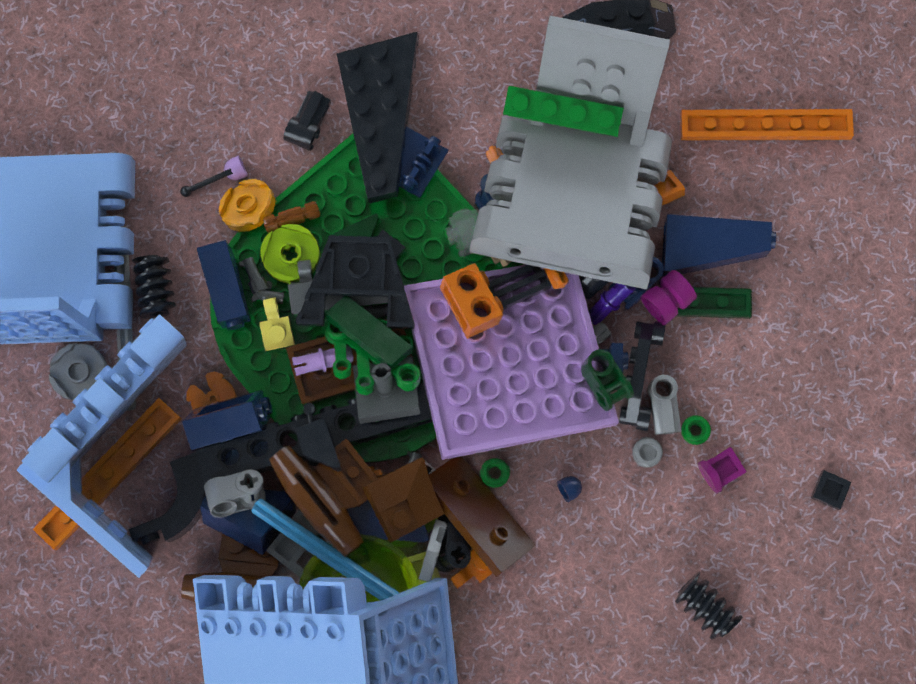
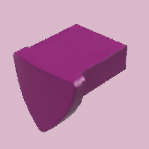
M731 447L708 461L702 460L697 463L705 481L716 494L722 491L723 486L747 472Z

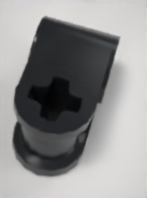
M443 514L437 520L446 522L447 526L435 567L443 573H448L454 569H462L469 564L471 546L445 514Z

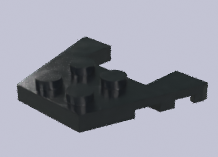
M329 235L315 270V276L305 295L304 304L297 315L296 324L303 326H325L327 295L388 297V328L415 329V323L390 238Z

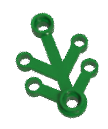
M379 320L385 326H387V321ZM328 322L324 333L326 340L333 344L335 348V361L333 363L335 377L346 379L351 375V363L347 360L346 345H348L357 354L358 377L356 379V390L361 395L371 394L374 391V379L370 376L369 360L375 365L380 364V362L344 333L336 334L342 331ZM407 335L400 336L403 340H405L408 344L412 346L413 352V339ZM413 364L397 365L390 371L391 375L396 378L397 386L404 391H413L420 384V370ZM339 367H346V368H347V369H345V370H343V371L338 370ZM365 382L370 384L366 387L361 386Z

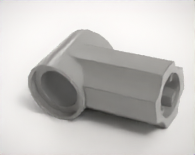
M659 375L650 382L647 391L651 400L655 435L681 432L677 401V382L670 375ZM658 382H664L668 385V396L662 397L656 392L655 388Z

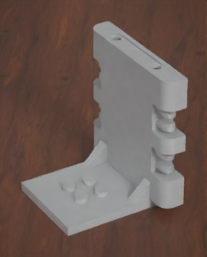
M555 16L549 17L536 91L623 107L618 137L503 115L497 136L496 148H500L505 155H501L498 160L490 164L485 185V192L489 193L495 200H490L478 212L470 245V253L647 290L655 245L650 240L649 233L646 230L652 227L657 228L660 219L663 199L654 185L660 181H665L672 146V139L669 135L647 129L669 49V39Z

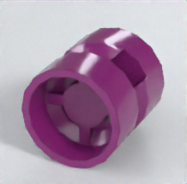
M671 270L660 279V287H651L640 297L648 312L662 325L668 324L676 317L678 308L685 309L697 299L696 292L690 283L675 270Z

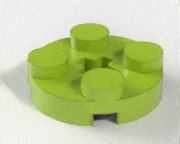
M296 224L282 225V228H278L274 232L271 231L263 240L261 246L262 262L266 271L274 279L283 283L299 282L297 262L310 260L313 274L320 260L318 243L312 233L305 227ZM291 247H295V252L298 256L288 261L283 252L284 250L289 251Z

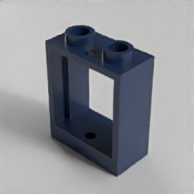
M259 390L196 408L182 421L190 448L194 450L261 431L271 418L269 414L273 413V408L269 397H264L263 391Z

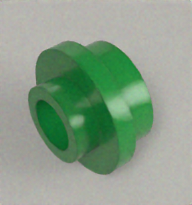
M690 416L681 425V435L689 444L700 445L710 437V424L702 416ZM697 425L701 430L700 435H693L690 432L691 426Z
M491 458L483 463L480 476L487 486L499 488L507 483L510 469L502 459ZM492 468H498L501 475L499 478L494 479L489 475V471Z

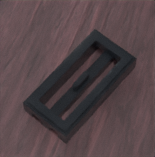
M525 265L490 281L489 289L493 296L500 298L535 281H540L541 284L501 301L503 309H506L550 289L552 285L550 280L546 278L547 274L540 267ZM531 272H535V274L527 278H524L518 282H515L507 287H504L498 291L494 290Z

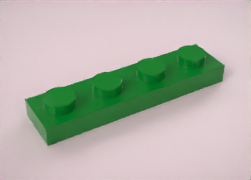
M508 86L503 115L618 137L624 108Z

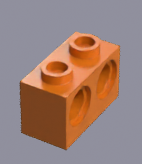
M476 263L444 276L440 285V289L467 339L498 325L504 311L500 299L497 296H493L489 289L490 283L487 275L483 270L479 271ZM469 283L474 290L466 291L462 289L460 284ZM474 309H484L488 316L480 317L476 315Z

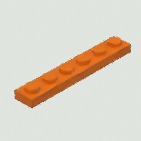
M852 109L681 110L680 112L681 141L851 140L854 137Z
M158 398L82 477V494L88 500L92 499L100 506L182 418L162 399ZM55 505L33 530L53 550H58L80 526Z

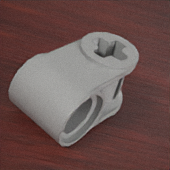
M251 469L224 477H215L207 481L204 485V491L210 514L218 518L226 517L233 513L252 509L258 499L265 500L266 496L262 488L263 477L261 474ZM247 478L250 479V484H248V485H247ZM253 494L255 499L254 501H252L251 495Z

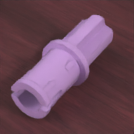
M346 345L347 360L351 363L353 362V353L351 348ZM319 348L318 352L292 357L293 365L306 363L305 366L294 368L296 376L318 370L326 372V368L333 367L335 348L324 351Z

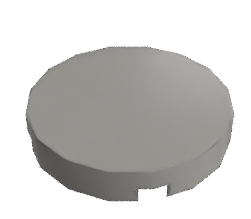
M69 344L60 349L52 358L49 381L54 391L63 398L73 401L85 388L89 390L96 382L95 377L107 366V362L104 356L91 345Z

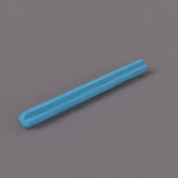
M258 499L252 507L251 511L253 514L345 577L359 578L363 582L365 590L380 601L399 594L398 591L348 557H344L331 545L265 500Z

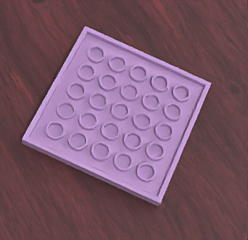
M525 265L486 271L485 274L490 282ZM531 272L494 290L498 291L504 287H507L515 282H518L524 278H527L535 274V272ZM566 273L569 283L564 288L554 289L551 286L550 289L504 309L503 316L498 325L468 339L440 289L442 279L404 286L415 323V329L411 330L442 460L616 426L619 423L614 404L611 410L605 411L598 404L593 391L581 373L583 362L593 351L599 348L579 275ZM539 280L499 299L504 301L541 283ZM469 283L460 284L462 289L466 291L474 290ZM474 309L476 315L480 317L488 316L484 309ZM592 361L593 368L598 372H603L602 365L597 361Z

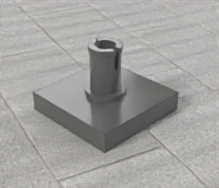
M412 356L406 357L398 365L401 366L407 363L414 365ZM369 363L370 376L374 379V391L369 395H361L357 392L356 379L358 377L357 365L353 366L360 424L420 414L417 388L413 391L400 389L396 384V378L391 375V369L387 364L380 363L375 365L374 363ZM366 382L361 384L363 387L370 385Z

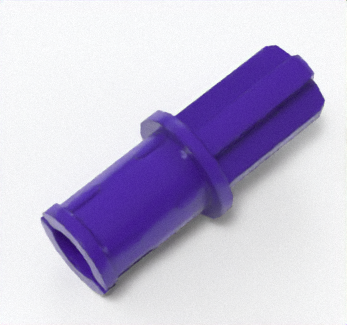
M616 283L611 289L604 291L601 294V299L589 310L592 324L597 325L610 312L617 311L620 308V304L636 288Z

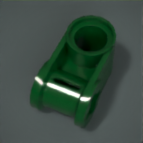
M600 349L595 350L583 362L581 366L582 376L593 391L598 404L605 411L611 410L613 404L624 398L630 399L634 396L632 385L623 375L609 352ZM592 361L599 362L603 367V372L596 371L592 366Z

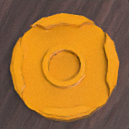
M248 179L239 182V186L233 189L231 187L225 192L220 200L218 210L223 222L231 230L238 232L251 231L260 227L263 224V219L272 214L276 200L274 193L264 181Z

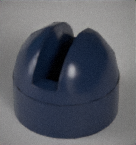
M567 476L557 481V487L566 502H570L580 495L582 484L578 478Z

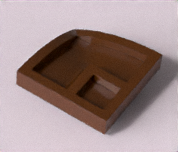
M423 457L362 487L389 543L444 514L430 481Z

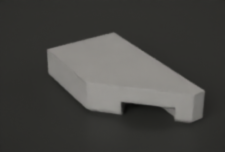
M435 520L420 572V580L429 582L432 579L447 526L444 521Z

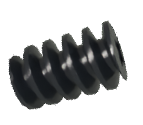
M145 255L134 258L132 262L136 265L133 267V272L138 275L134 281L136 285L140 286L137 288L136 294L141 297L138 300V306L143 308L139 316L144 319H155L159 314L162 317L168 316L170 314L168 310L176 306L175 302L167 301V298L175 295L174 291L165 290V287L172 285L173 281L163 277L171 273V269L162 268V265L170 262L169 258L158 255Z
M698 572L678 591L679 594L675 602L678 604L686 600L687 604L684 612L687 613L694 609L696 612L692 620L694 622L702 618L705 620L701 627L702 631L713 628L709 637L711 640L719 636L723 637L741 621L743 616L739 615L732 618L735 608L730 606L723 609L726 599L722 597L714 600L718 593L717 589L713 588L706 591L709 581L705 579L697 582L700 576V572Z

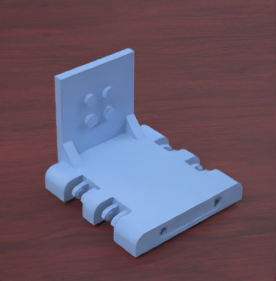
M123 153L0 157V344L103 341L104 329H132L133 290L129 286L122 284H105L124 281V274L118 272L105 273V266L122 265L124 257L120 255H134V233L128 228L120 227L124 226L125 218L106 216V210H120L125 207V201L122 199L135 198V160L130 155Z
M160 314L155 319L151 318L140 329L139 332L141 334L133 343L129 341L119 351L117 356L120 360L113 368L109 365L104 367L95 377L96 382L89 390L85 388L73 400L72 403L76 407L68 415L61 413L50 425L52 429L43 438L40 436L27 449L29 453L22 460L23 463L17 468V471L138 578L148 569L153 557L137 542L132 541V538L127 534L128 531L116 520L112 521L103 513L104 510L92 499L88 500L82 494L81 458L187 346L184 336Z
M203 575L193 579L205 684H458L447 578H434L429 582L415 586L385 600L366 603L364 584L359 578L318 577L308 581L309 584L305 586L304 590L301 585H298L291 577L267 576L258 579L254 587L245 582L241 576Z

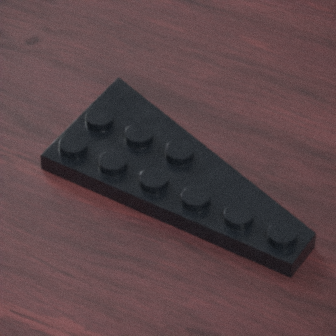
M418 32L336 53L366 195L370 204L398 197L402 170V151L406 140L405 129L406 124H408L413 89L412 78L416 66V48L419 44Z

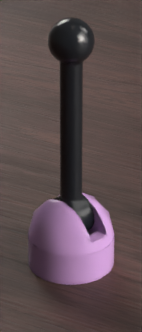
M238 155L226 162L223 172L190 187L183 186L180 193L183 197H189L193 191L226 176L231 180L237 181L248 177V174Z

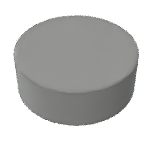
M649 437L638 440L632 449L634 461L644 468H650L658 464L663 455L660 443Z

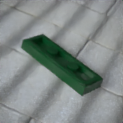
M693 287L697 299L685 309L678 308V314L676 315L680 317L750 319L752 317V289Z
M344 296L325 312L326 320L380 363L387 364L391 370L412 353V346L348 296Z

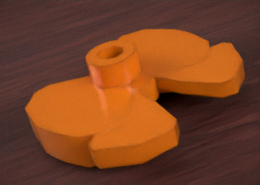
M215 371L207 373L205 376L211 391L205 394L197 386L190 385L186 393V400L191 402L193 410L237 397L234 387L226 379H223L224 375Z

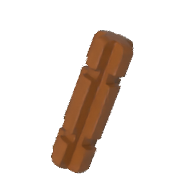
M312 201L304 204L305 207L297 206L279 212L278 216L273 214L265 217L263 223L268 233L274 232L282 225H297L305 222L307 218L312 220L320 217L317 203Z

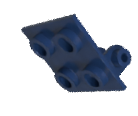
M406 126V140L402 151V170L399 187L420 198L449 150L440 145L441 140L437 137L431 136L428 139Z

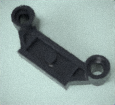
M654 321V324L636 322L634 338L639 339L638 347L632 346L629 364H634L633 376L627 375L626 377L632 385L634 396L628 400L627 407H621L619 423L636 426L637 430L648 431L652 408L642 407L640 403L650 345H663L666 325H662L660 322Z

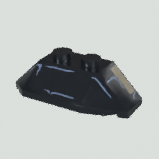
M659 0L592 2L562 17L664 39H670L676 33L672 5Z

